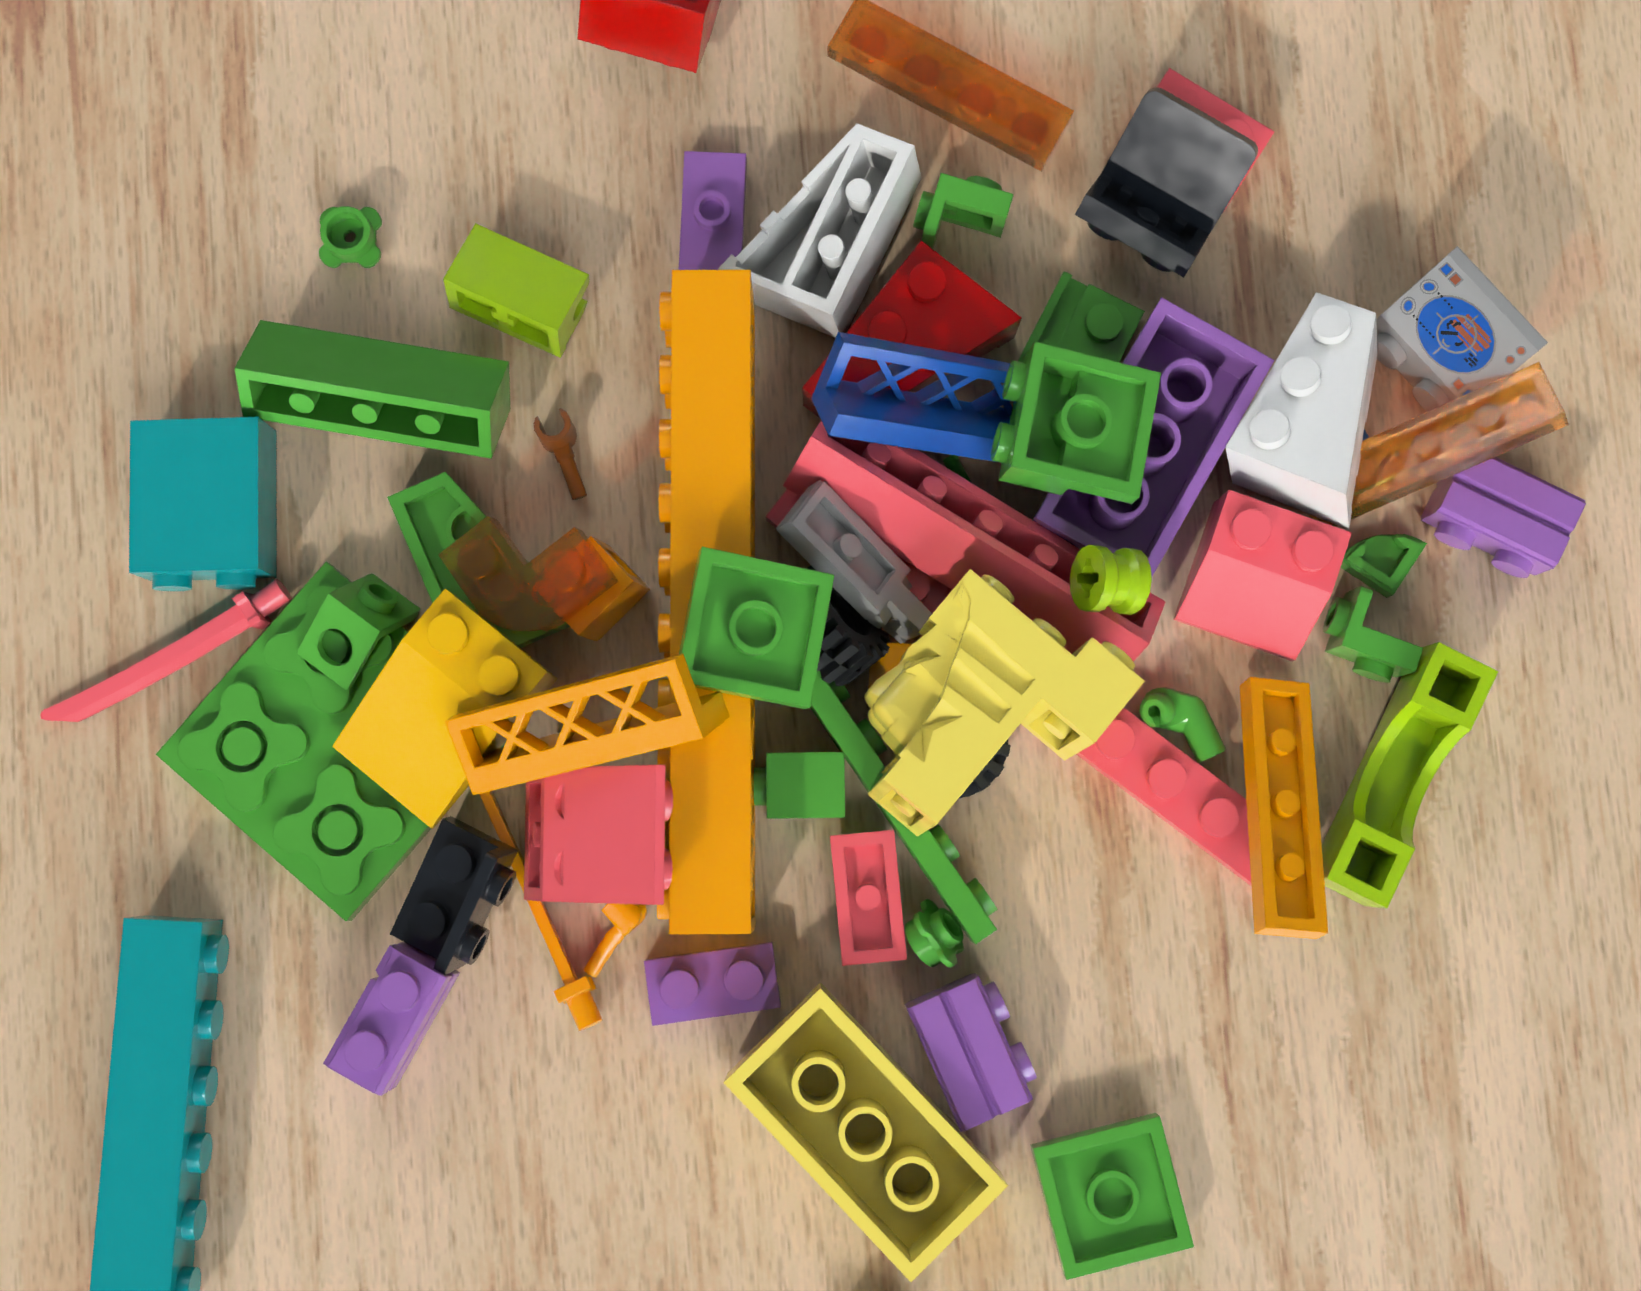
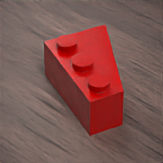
M920 241L847 333L982 357L994 348H1000L1014 339L1022 317L923 241ZM851 356L841 380L858 383L878 372L881 368L877 360ZM827 358L802 387L803 406L819 418L820 416L811 398ZM920 368L896 381L900 390L915 393L939 379L935 371Z

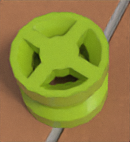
M1087 545L1081 548L1075 556L1070 573V592L1074 603L1080 610L1086 612H1100L1105 610L1107 606L1113 612L1132 615L1139 612L1146 604L1151 589L1152 577L1148 558L1141 550L1133 548H1121L1114 553L1107 547L1100 545Z

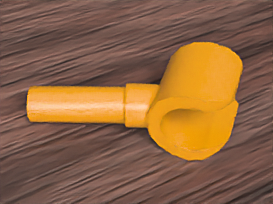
M607 904L601 910L613 923L614 927L605 934L583 968L588 975L596 978L617 945L622 942L626 935L643 922L647 916L646 905Z

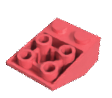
M665 765L592 766L526 782L524 900L664 905V890L670 886L673 871L671 854L665 848V821L670 818L673 809V790L670 782L665 780Z

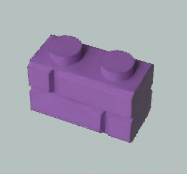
M1468 444L1453 453L1447 460L1436 484L1437 487L1432 492L1421 515V521L1435 527L1434 536L1444 544L1461 550H1470L1474 546L1493 555L1491 563L1498 570L1511 576L1528 578L1530 574L1535 576L1554 569L1559 563L1570 539L1569 535L1574 530L1586 503L1584 499Z
M405 942L389 945L376 968L379 977L370 979L323 1064L379 1096L397 1087L460 972L455 970L444 975L433 969L437 961L436 958Z
M976 973L969 974L905 1004L960 1131L969 1130L993 1119L997 1115L1004 1114L1029 1103L1033 1099L1026 1083L1037 1079V1076L1022 1043L1018 1042L1010 1046L999 1022L1010 1018V1015L994 981L983 986Z

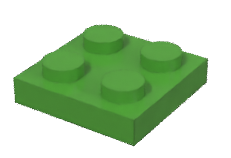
M701 547L698 552L679 654H684L695 687L801 709L810 708L834 575Z
M1157 1113L1030 1144L1062 1272L1066 1280L1194 1247L1161 1118Z

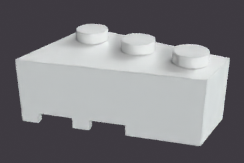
M856 124L801 181L803 184L801 190L778 214L773 210L760 224L762 230L736 257L731 254L718 269L751 270L755 305L834 338H836L838 332L847 333L922 178L915 146L863 125Z
M1318 292L1315 293L1225 447L1233 484L1349 530L1356 476H1358L1361 459V444L1365 422H1367L1378 354L1375 312Z

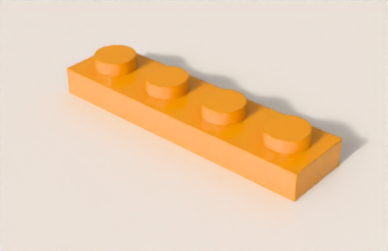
M1249 677L1240 685L1254 934L1318 939L1328 933L1310 683Z

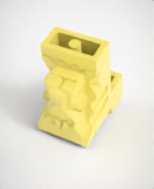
M969 569L918 632L922 637L908 647L900 663L877 679L864 695L865 701L870 707L868 719L871 725L881 734V738L896 754L882 771L884 775L869 791L868 795L918 837L940 822L1020 724L1064 761L1094 744L1145 682L1133 671L1135 668L1133 660L1116 645L1106 641L1100 644L1093 637L1071 654L1064 648L1066 645L1065 638L1055 627L1040 618H1035L1032 621L1012 604L1015 599L1006 586L990 575L984 574L982 577H979Z

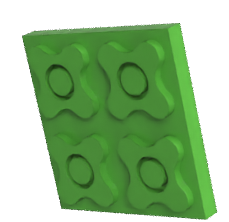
M325 562L168 739L156 755L342 919L352 921L432 828L427 826L332 747L395 649L409 631L402 626L380 638L355 683L346 690L297 654V650L328 593L352 582L333 565ZM328 629L324 633L323 648L328 657L338 663H347L352 656V645L347 635L338 629Z

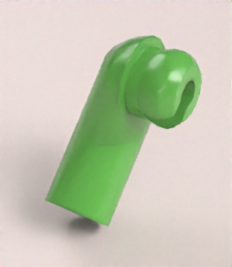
M1167 687L1152 689L1143 698L1139 710L1143 721L1151 727L1184 734L1197 763L1226 750L1201 698Z

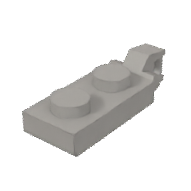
M819 480L809 486L776 530L816 571L833 574L834 581L832 587L869 623L878 629L882 627L899 643H905L906 640L921 635L918 632L932 613L910 591L912 585L906 576L911 569L825 481Z

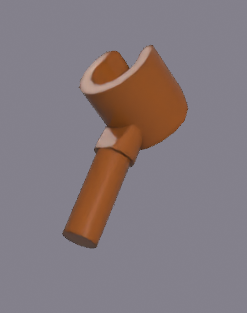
M559 408L565 424L559 434L553 436L546 435L538 416L533 423L534 431L543 447L550 453H554L557 463L560 464L572 500H578L586 497L587 493L572 450L577 439V433L567 412Z

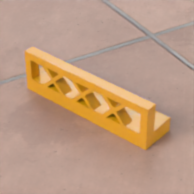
M679 654L456 714L447 719L445 723L473 795L703 739L730 716L721 691L698 696L684 654ZM668 676L677 703L652 708L640 701L648 681ZM633 685L629 694L620 689ZM599 695L622 709L618 718L599 723H593L583 717L582 714L590 696ZM574 701L571 709L563 705V703ZM541 710L564 724L560 733L537 738L527 732L526 728L533 711ZM517 716L514 723L506 719ZM487 726L507 739L505 746L495 749L483 758L472 727Z

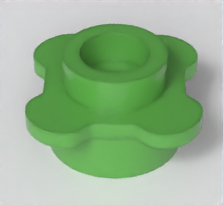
M349 206L330 207L321 214L320 235L324 245L319 249V257L326 266L337 268L342 263H359L364 268H371L379 262L381 251L376 246V233L382 226V218L375 209L364 207L358 210ZM348 233L356 234L353 242L345 241V236Z
M926 899L920 903L922 912L919 911L914 914L913 919L905 924L906 937L915 954L926 965L935 967L942 962L945 966L951 968L958 963L956 954L964 950L962 929L956 918L947 909H939L933 901Z

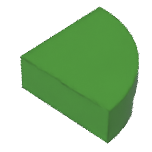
M1406 534L1372 536L1361 540L1346 550L1341 568L1388 598L1394 595L1427 543Z

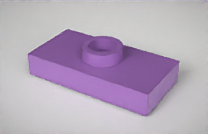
M684 151L679 270H719L718 268L731 254L736 257L743 250L747 170L746 153Z

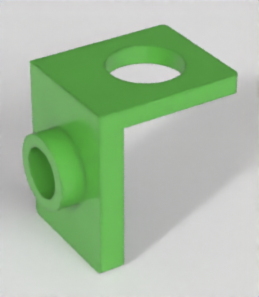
M368 574L328 593L299 646L297 654L346 690L355 683L378 640L415 620L421 609L376 575ZM328 629H338L349 638L352 645V656L347 663L335 662L325 653L323 636Z

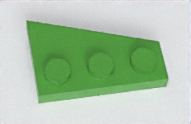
M446 472L387 497L432 603L446 588L520 648L570 627L539 593L540 586L545 582L542 576Z

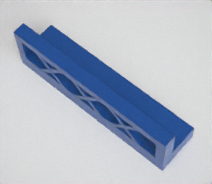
M838 332L811 399L829 436L992 461L991 448L996 429L1000 422L1009 424L1012 406L1010 400L1003 399L1004 384L1001 385L1005 381L1010 363ZM851 356L877 360L881 368L878 372L858 383L841 380ZM920 368L935 371L939 379L915 393L900 390L896 381ZM978 378L990 380L994 387V390L972 402L957 400L954 391Z

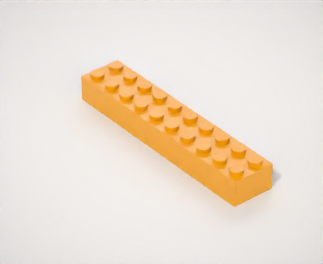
M672 270L671 291L660 292L661 331H665L666 348H671V355H660L659 359L660 393L665 394L666 409H671V419H660L659 421L660 458L665 460V470L671 471V483L659 484L658 498L660 523H664L665 533H671L670 548H659L658 555L659 587H664L665 596H670V613H659L658 648L659 653H664V658L679 655L698 552L701 547L755 558V302L751 270ZM659 679L658 707L677 703L669 679ZM696 688L699 697L716 692ZM722 693L730 716L703 739L658 749L657 765H665V780L670 782L673 790L672 813L670 818L665 821V848L669 850L672 858V880L668 889L664 890V905H657L658 919H669V934H751L756 928L755 699Z

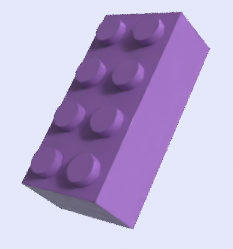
M1161 297L1123 361L1124 364L1161 373L1140 497L1132 504L1071 489L1066 490L1062 495L1048 492L1033 521L1080 550L1087 545L1104 546L1112 553L1121 548L1141 550L1148 558L1152 577L1274 360Z

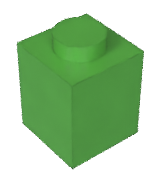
M844 752L766 753V767H754V806H766L767 819L845 818Z

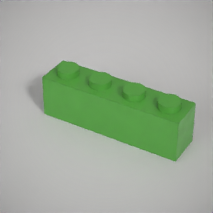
M264 320L259 321L234 368L243 417H259L265 421L491 459L511 409L509 361Z

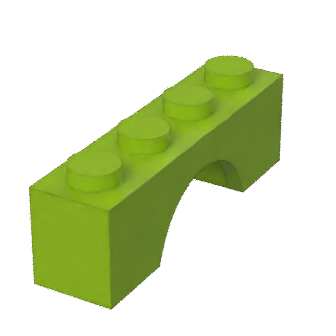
M1440 642L1423 647L1416 672L1401 677L1322 843L1326 887L1363 906L1388 908L1415 851L1413 829L1419 807L1428 786L1451 749L1462 737L1471 731L1499 671Z

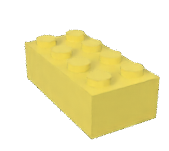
M821 982L727 1073L723 1082L910 1282L1008 1187L1001 1172L960 1131L956 1124Z

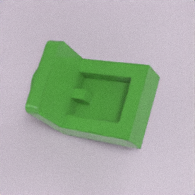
M941 173L935 194L923 191L913 227L923 230L922 241L932 249L934 248L942 221L1001 238L1014 194L1002 191L1001 185L985 177L970 176L964 180Z
M1359 586L1346 592L1343 598L1336 597L1332 602L1323 626V632L1330 634L1325 652L1354 662L1353 672L1379 682L1389 683L1392 677L1397 678L1416 672L1423 647L1362 626L1373 590Z

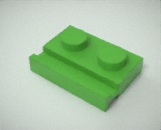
M1064 271L1018 362H1021L1023 356L1034 342L1119 362L1145 311L1091 284H1088V286L1072 279V275Z

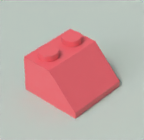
M1228 490L1211 507L1173 620L1293 662L1298 657L1333 592L1352 532Z

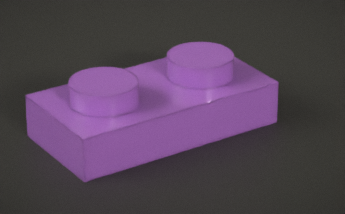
M773 942L646 959L644 961L652 1026L781 1008Z

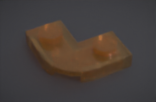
M487 516L438 554L473 606L484 618L497 626L519 632L549 631L564 624L618 582V579L586 534L577 527H573L528 563L499 521Z

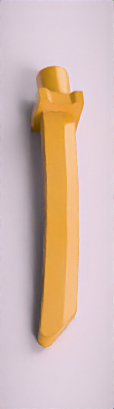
M492 791L480 793L479 795L500 841L518 850L511 866L516 871V877L524 893V859ZM527 900L565 985L554 991L558 1003H567L579 1031L596 1025L603 1019L591 994V991L597 989L593 978H588L587 976L580 979L577 978L542 901Z

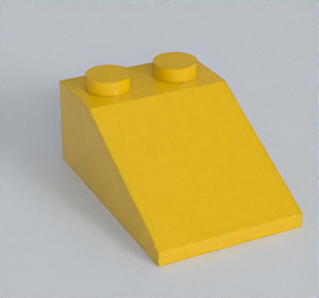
M445 588L401 640L332 747L427 826L434 829L469 786L445 721L456 714L549 690L558 678L463 600ZM517 716L506 719L514 723ZM485 725L472 727L483 758L495 749L501 748L507 741L505 737Z

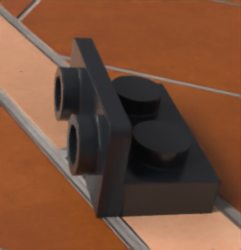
M452 816L443 818L390 935L436 958L437 961L433 969L444 975L466 965V963L472 965L481 954L488 940L490 931L483 926L492 906H500L514 884L516 871L510 869L518 850Z

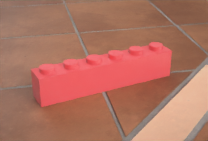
M821 420L783 484V487L801 497L809 486L819 480L825 481L898 557L952 590L969 569L979 577H982L984 574L994 577L1008 588L1015 599L1012 604L1033 621L1035 618H1040L1055 627L1065 638L1066 645L1064 648L1071 654L1093 637L1100 644L1106 641L1116 645L1134 662L1150 644L1165 605L1164 600L1150 592L1143 608L1132 615L1113 612L1109 606L1100 612L1080 610L1074 603L1070 592L1071 567L1075 556L1080 551L1079 548L917 449L829 436Z

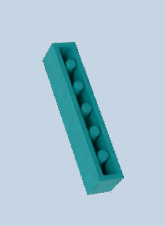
M148 915L123 919L90 1291H200L201 1271L199 1267H193L195 1241L201 1238L207 1217L206 1202L203 1199H199L201 1173L207 1171L212 1155V1136L210 1133L205 1132L207 1106L213 1104L218 1087L217 1068L211 1066L212 1042L219 1037L224 1018L223 1004L221 1000H216L218 974H222L225 971L229 957V940L227 935H222L223 920Z

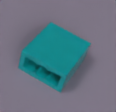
M259 417L130 421L129 573L152 581V589L158 591L192 590V580H216V587L221 589H252L256 587V578H277V431Z

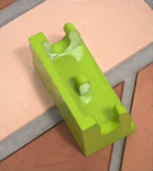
M476 223L443 278L449 308L559 358L562 357L566 344L579 323L588 302L582 299L589 285V274Z

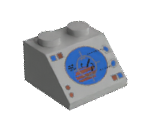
M1458 246L1376 319L1377 359L1386 367L1397 369L1413 386L1412 392L1416 401L1430 414L1440 415L1446 423L1470 408L1548 343Z

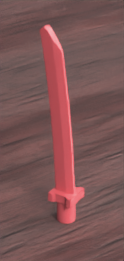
M275 579L255 594L244 591L240 592L232 598L236 604L235 606L127 669L60 703L44 709L40 714L41 719L67 722L85 720L196 661L250 627L261 630L265 629L272 623L268 615L292 600L289 591L280 580Z

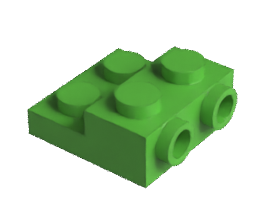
M1034 342L1023 356L1021 362L1012 360L1005 377L1002 397L1014 402L1010 423H999L991 448V460L1002 463L999 481L1057 495H1062L1066 490L1071 489L1132 504L1140 497L1161 373Z

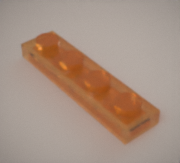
M869 0L853 1L827 46V56L1041 172L1074 113V110Z
M1540 362L1363 440L1360 451L1358 476H1356L1352 500L1351 520L1568 426L1569 423L1565 411ZM1309 514L1310 518H1312V519L1318 520V521H1320V522H1323V523H1326V524H1329V525H1332V526H1335V527L1337 526V525H1335V524H1332V523H1330V522H1327V521H1325V520H1322V519H1320V518H1318V517H1315V516Z

